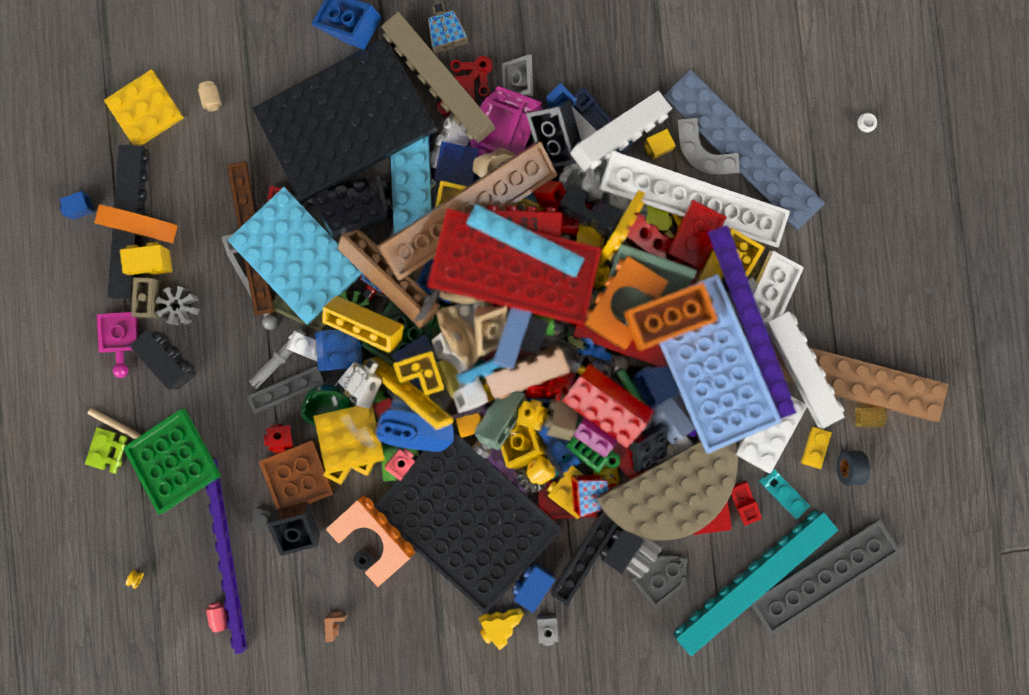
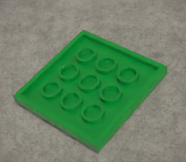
M180 409L124 447V451L158 515L167 512L221 477L186 409Z

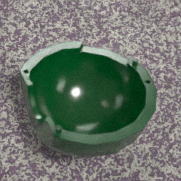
M319 385L313 387L305 396L301 407V416L306 422L316 426L314 416L351 408L350 400L334 385Z

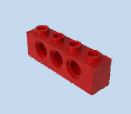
M636 212L634 215L637 218L631 227L627 226L626 229L629 232L624 240L637 249L686 265L685 262L669 254L666 257L672 239L658 232L659 228L651 223L648 224L645 221L646 218Z

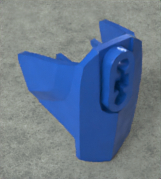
M396 394L394 395L391 407L381 414L376 429L379 441L409 449L441 452L454 441L452 424L435 429Z

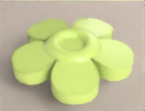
M572 336L568 338V343L578 349L585 348L581 339L575 340Z

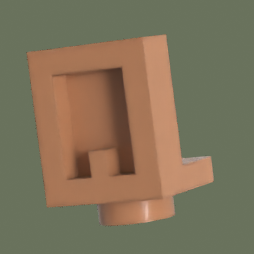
M332 611L325 617L326 642H333L336 636L339 635V624H336V622H343L347 618V615L342 614L341 611Z

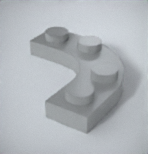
M698 118L678 120L680 147L685 158L692 166L709 174L740 173L739 153L719 155L706 151L701 145L699 138Z

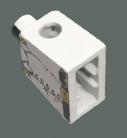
M369 358L365 365L353 363L335 386L357 406L370 408L382 382L381 378L374 373L379 363L372 358Z

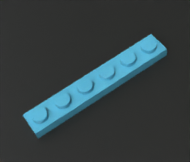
M475 205L466 223L574 278L584 258L478 205Z

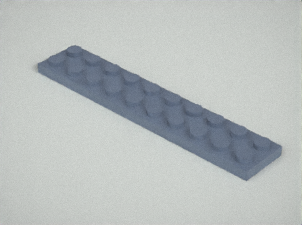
M691 69L663 96L668 104L684 119L698 118L699 134L719 154L739 153V174L769 204L789 210L787 222L796 231L825 204Z

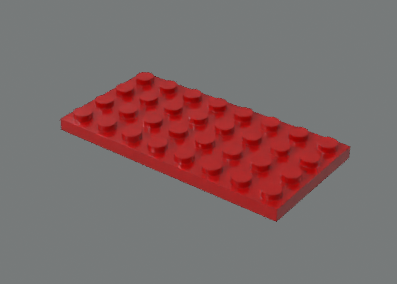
M446 209L427 287L513 309L528 311L536 315L580 326L585 325L602 248L526 229L584 258L574 278L466 224L471 214Z

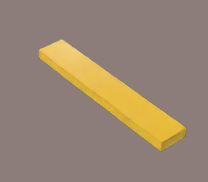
M379 356L372 358L379 363L374 373L381 378L382 383L435 429L452 424L453 418L407 380L400 383L396 370ZM369 359L364 360L363 365H365Z

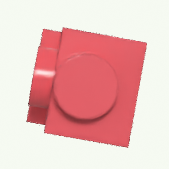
M399 447L385 464V469L401 480L414 464L415 460L412 458L414 454L406 448L402 450ZM403 460L405 462L404 466H398V461Z

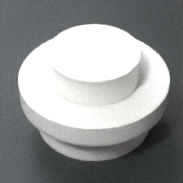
M864 113L858 118L857 125L861 131L871 132L877 126V119L871 113Z

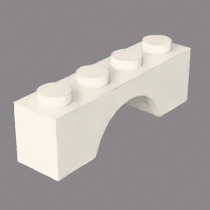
M440 333L431 340L438 359L450 362L458 373L469 369L451 349L443 333ZM452 333L456 341H461L457 333ZM479 376L475 377L476 381L470 384L459 383L457 391L453 394L459 413L479 408L488 402Z

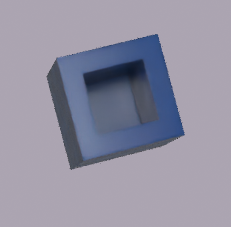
M82 191L60 199L62 214L72 220L95 212L89 195Z

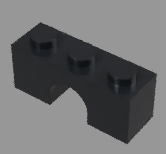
M571 184L560 202L559 211L562 215L578 220L582 226L591 227L602 236L611 237L622 218L623 210L605 202L600 210L591 211L585 206L588 192Z

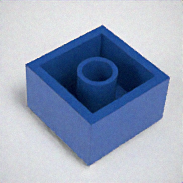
M340 330L315 333L318 371L349 369L355 362L362 364L360 339Z
M536 561L524 571L522 581L518 579L513 587L514 601L532 613L535 612L555 581L554 573Z

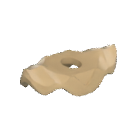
M444 307L437 310L436 313L443 335L451 349L470 369L479 358L477 355L476 336L473 329L466 320L460 317L456 308ZM452 333H457L461 341H456Z

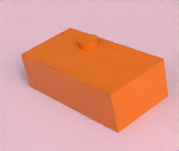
M704 283L697 284L624 313L638 351L718 321Z

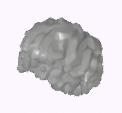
M575 163L564 167L563 173L559 175V182H562L566 192L571 184L588 192L586 203H600L605 194V191L599 189L604 175L601 167H597L594 170L589 168L584 172L579 164Z

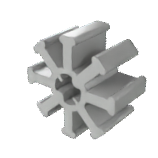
M177 286V293H175L176 290L173 288H165L163 291L166 292L169 300L157 297L156 303L167 305L165 309L157 311L158 316L167 318L170 315L166 323L179 325V318L181 320L180 323H191L192 320L189 319L186 312L189 311L191 314L198 315V308L189 307V304L198 301L197 296L188 294L186 297L189 289ZM176 303L180 305L179 309L175 307Z
M642 538L643 544L626 568L638 578H642L643 574L650 570L651 563L657 560V555L662 550V547L653 540Z

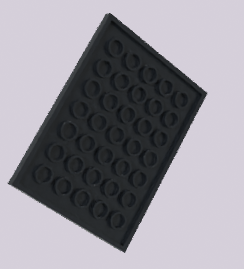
M385 37L367 46L364 50L362 49L252 108L301 203L311 199L312 195L334 187L438 131Z
M453 428L454 441L441 452L424 450L401 480L398 479L374 507L386 516L391 526L398 529L400 536L409 542L419 555L478 609L486 614L563 530V527L487 458L476 453L473 446L465 438L460 437V434Z

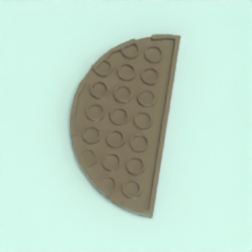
M700 440L596 497V500L609 518L621 528L639 537L663 541L689 536L708 525L727 503L737 476L738 456L735 454L737 451L736 442L707 454Z

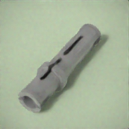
M290 340L279 351H275L273 353L274 356L249 380L252 386L258 389L282 363L285 364L287 362L286 359L293 353V351L286 349Z

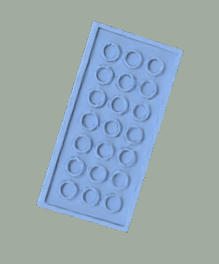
M718 274L692 285L704 283L718 321L659 343L707 454L781 423Z

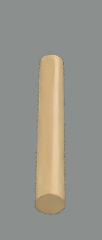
M90 408L88 411V415L135 440L142 435L94 408Z

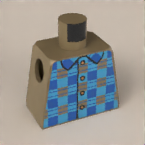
M443 4L433 6L435 16L429 17L428 22L434 54L467 44V35L453 10L446 12Z

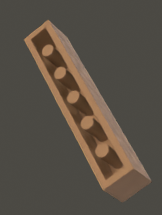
M360 229L343 234L338 250L414 322L423 307L425 297L429 295L408 275L398 280L379 248ZM434 302L426 318L414 323L419 328L424 326L434 318L439 305Z

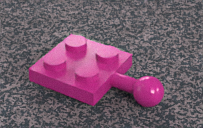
M131 312L97 314L99 353L115 352L116 364L112 371L116 377L123 378L129 372L128 366L124 364V351H133L129 345L139 337L138 318L132 317Z

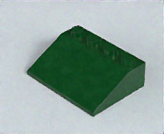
M389 299L379 315L403 325L402 341L390 353L365 341L360 343L361 346L394 366V363L427 352L432 344L431 340L441 330L437 313H435L433 319L419 328ZM436 302L439 305L437 310L444 308V306Z

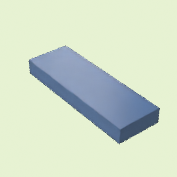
M511 308L493 361L494 364L510 369L514 368L531 312Z

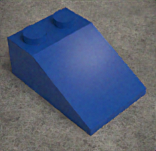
M324 0L311 24L351 46L364 50L382 17L372 5L361 1Z

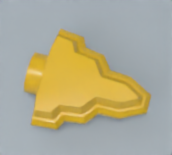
M513 608L504 613L496 611L492 614L486 613L479 616L478 619L483 627L479 631L487 644L493 642L501 650L507 644V639L512 635L513 627L521 621L524 615L521 608Z

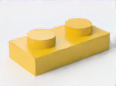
M811 427L801 464L818 469L822 468L832 432Z

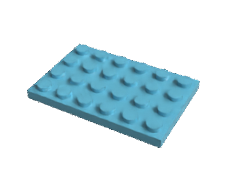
M285 187L228 239V242L307 325L323 312V307L335 296H340L363 274L338 250L339 244Z

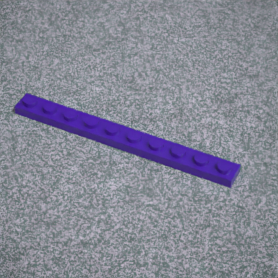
M728 225L710 231L708 236L754 360L780 419L796 414L797 411Z
M213 459L216 467L218 468L217 459ZM219 477L206 486V493L210 496L209 512L213 515L214 520L212 531L216 534L217 539L215 550L219 553L220 558L218 569L222 572L223 577L221 588L225 591L226 595L224 606L229 614L227 625L232 633L230 644L235 654H241L247 649Z

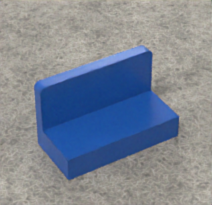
M560 83L547 96L546 105L570 100L571 106L575 109L577 99Z

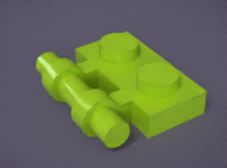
M96 427L85 464L105 470L107 464H110L109 472L117 474L118 467H121L123 462L121 458L124 447L128 445L126 444L128 436L120 435L119 441H116V432ZM115 447L114 457H110L112 448Z

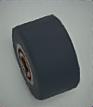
M853 450L840 453L837 460V473L844 485H864L867 483L870 477V462L863 451Z

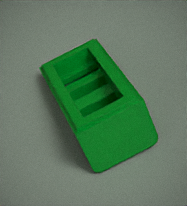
M573 436L566 447L598 473L610 457L608 455L603 457L595 451L588 460L587 457L593 449L588 447L581 454L580 452L586 444L582 442L575 449L574 446L578 443L579 439ZM600 455L601 457L597 460V462H596L595 464H593V462H594V461L598 458V456Z

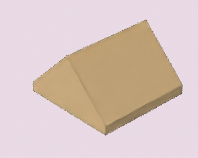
M475 307L478 356L498 349L507 322V307Z

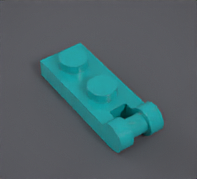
M774 468L771 474L768 473L759 480V483L795 519H798L810 507ZM775 479L777 483L772 487L770 482Z

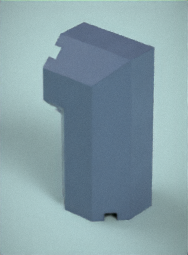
M651 366L641 367L638 371H636L634 374H632V375L630 376V379H631L633 385L635 386L636 390L638 391V393H640V392H639V390H638V388H637V385H636V383H635V381H634V379H633V376L636 375L637 373H639L640 371H642L643 369L656 368V367H651ZM680 392L652 409L655 411L653 413V423L657 425L662 422L667 426V441L671 445L676 443L673 439L678 438L681 440L695 429Z

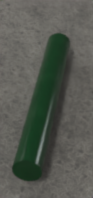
M618 369L616 373L628 392L645 404L624 369Z

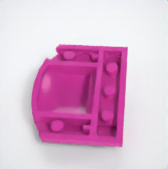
M500 86L495 88L496 91L489 97H486L480 108L492 121L496 129L479 143L475 139L470 140L473 153L471 155L472 159L475 160V158L491 153L498 148H504L516 155L525 150L531 134L526 113L541 106L542 102Z

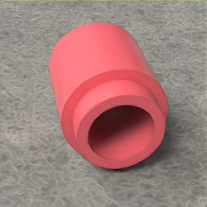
M220 601L210 603L209 607L206 608L209 628L212 629V632L226 630L228 628V616L224 604H221Z

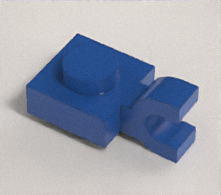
M582 337L581 341L585 342L586 346L584 349L579 348L577 352L610 362L612 354L605 352V347L594 345L592 340Z

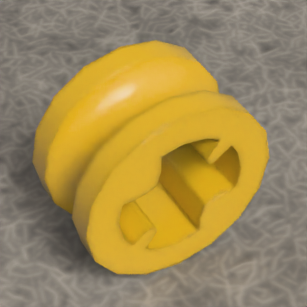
M133 569L126 580V585H132V588L136 589L142 581L144 573H137V570Z

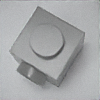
M556 614L537 616L539 643H543L544 646L554 645V642H558Z

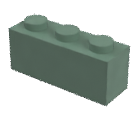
M514 391L506 398H496L493 405L487 409L482 422L476 426L474 433L479 442L499 451L517 422L519 407L523 404V401H527L524 393Z

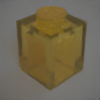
M855 408V427H885L887 414L884 408Z

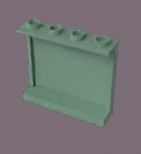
M621 243L610 275L614 277L618 271L615 267L621 258L625 260L628 256L668 281V284L658 298L660 299L689 287L696 274V269ZM623 287L615 291L611 298L610 306L614 317L628 326L624 315L626 311L655 300L635 288Z

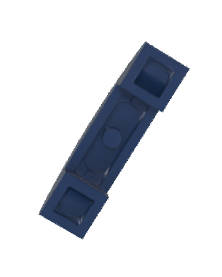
M584 86L573 95L577 99L575 109L597 131L612 122ZM630 140V141L628 142L629 145H628L627 147H625V148H624L623 150H621V151H619V149H617V151H618L620 154H622V153H623L625 150H627L634 142H633L632 140Z

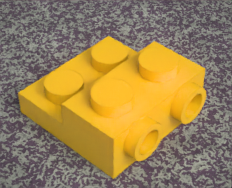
M571 466L564 473L565 476L563 478L560 477L557 483L555 481L551 483L547 489L549 492L547 496L575 518L579 519L580 516L573 511L571 475L583 474Z

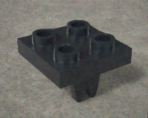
M662 422L650 430L641 431L642 435L635 438L627 447L633 452V470L637 473L649 468L667 455V426Z

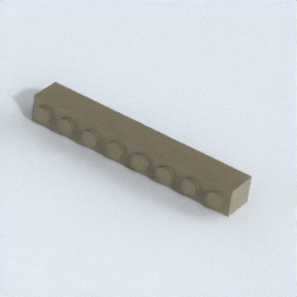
M399 12L381 26L385 32L383 34L385 39L389 43L393 42L396 45L394 49L400 57L405 56L408 59L406 64L412 71L415 69L418 71L417 77L424 85L426 83L429 84L431 88L428 90L435 98L439 97L442 100L440 104L447 113L451 111L454 114L452 119L456 124L465 127L464 133L470 140L475 139L479 143L496 129L492 121Z

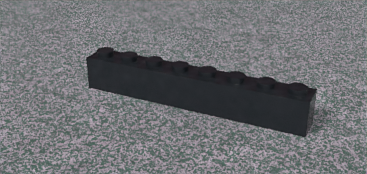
M119 145L114 208L146 216L144 201L147 200V191L145 190V185L149 178L147 163L150 161V154L143 146ZM115 228L112 229L107 297L132 300L133 278H139L141 274L127 275L123 273L120 250L126 249V246L129 245L142 247L141 240L144 236Z

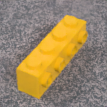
M335 296L323 307V323L390 353L402 341V324L346 299Z

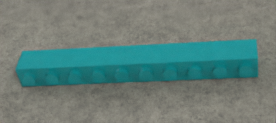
M820 510L810 512L803 523L796 524L789 535L781 537L775 547L767 549L761 559L753 561L748 566L747 571L738 574L733 579V583L729 586H724L719 591V595L714 599L711 598L706 601L705 607L700 611L692 613L685 624L682 623L675 628L673 636L690 656H693L838 531L837 527L824 512Z

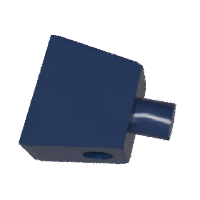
M668 366L643 369L633 376L645 404L651 409H654L680 392Z

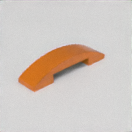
M104 205L98 206L94 222L98 225L172 244L178 226Z

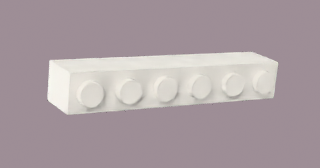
M657 91L577 144L570 154L584 172L589 168L594 170L602 163V159H609L611 151L623 150L629 145L628 142L630 140L634 142L639 139L643 131L648 133L656 126V122L659 124L664 122L669 117L667 114L671 111L672 107L662 94Z
M785 312L765 322L764 325L817 426L825 428L845 417L842 413L844 408L833 396L835 394L834 389L830 384H827L824 378L826 375L822 367H818L815 361V353L812 349L808 348L805 334L802 331L800 332L797 327L798 321L796 317L790 314V312Z

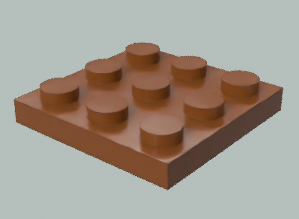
M314 440L259 461L277 510L305 502L310 504L334 494L329 478L323 476L326 470Z

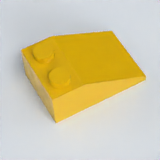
M515 424L501 446L506 467L518 470L540 456L547 457L543 447L544 440L537 430Z

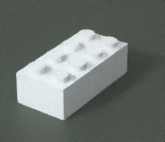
M791 396L797 413L780 419L781 423L739 440L735 454L771 474L807 405Z

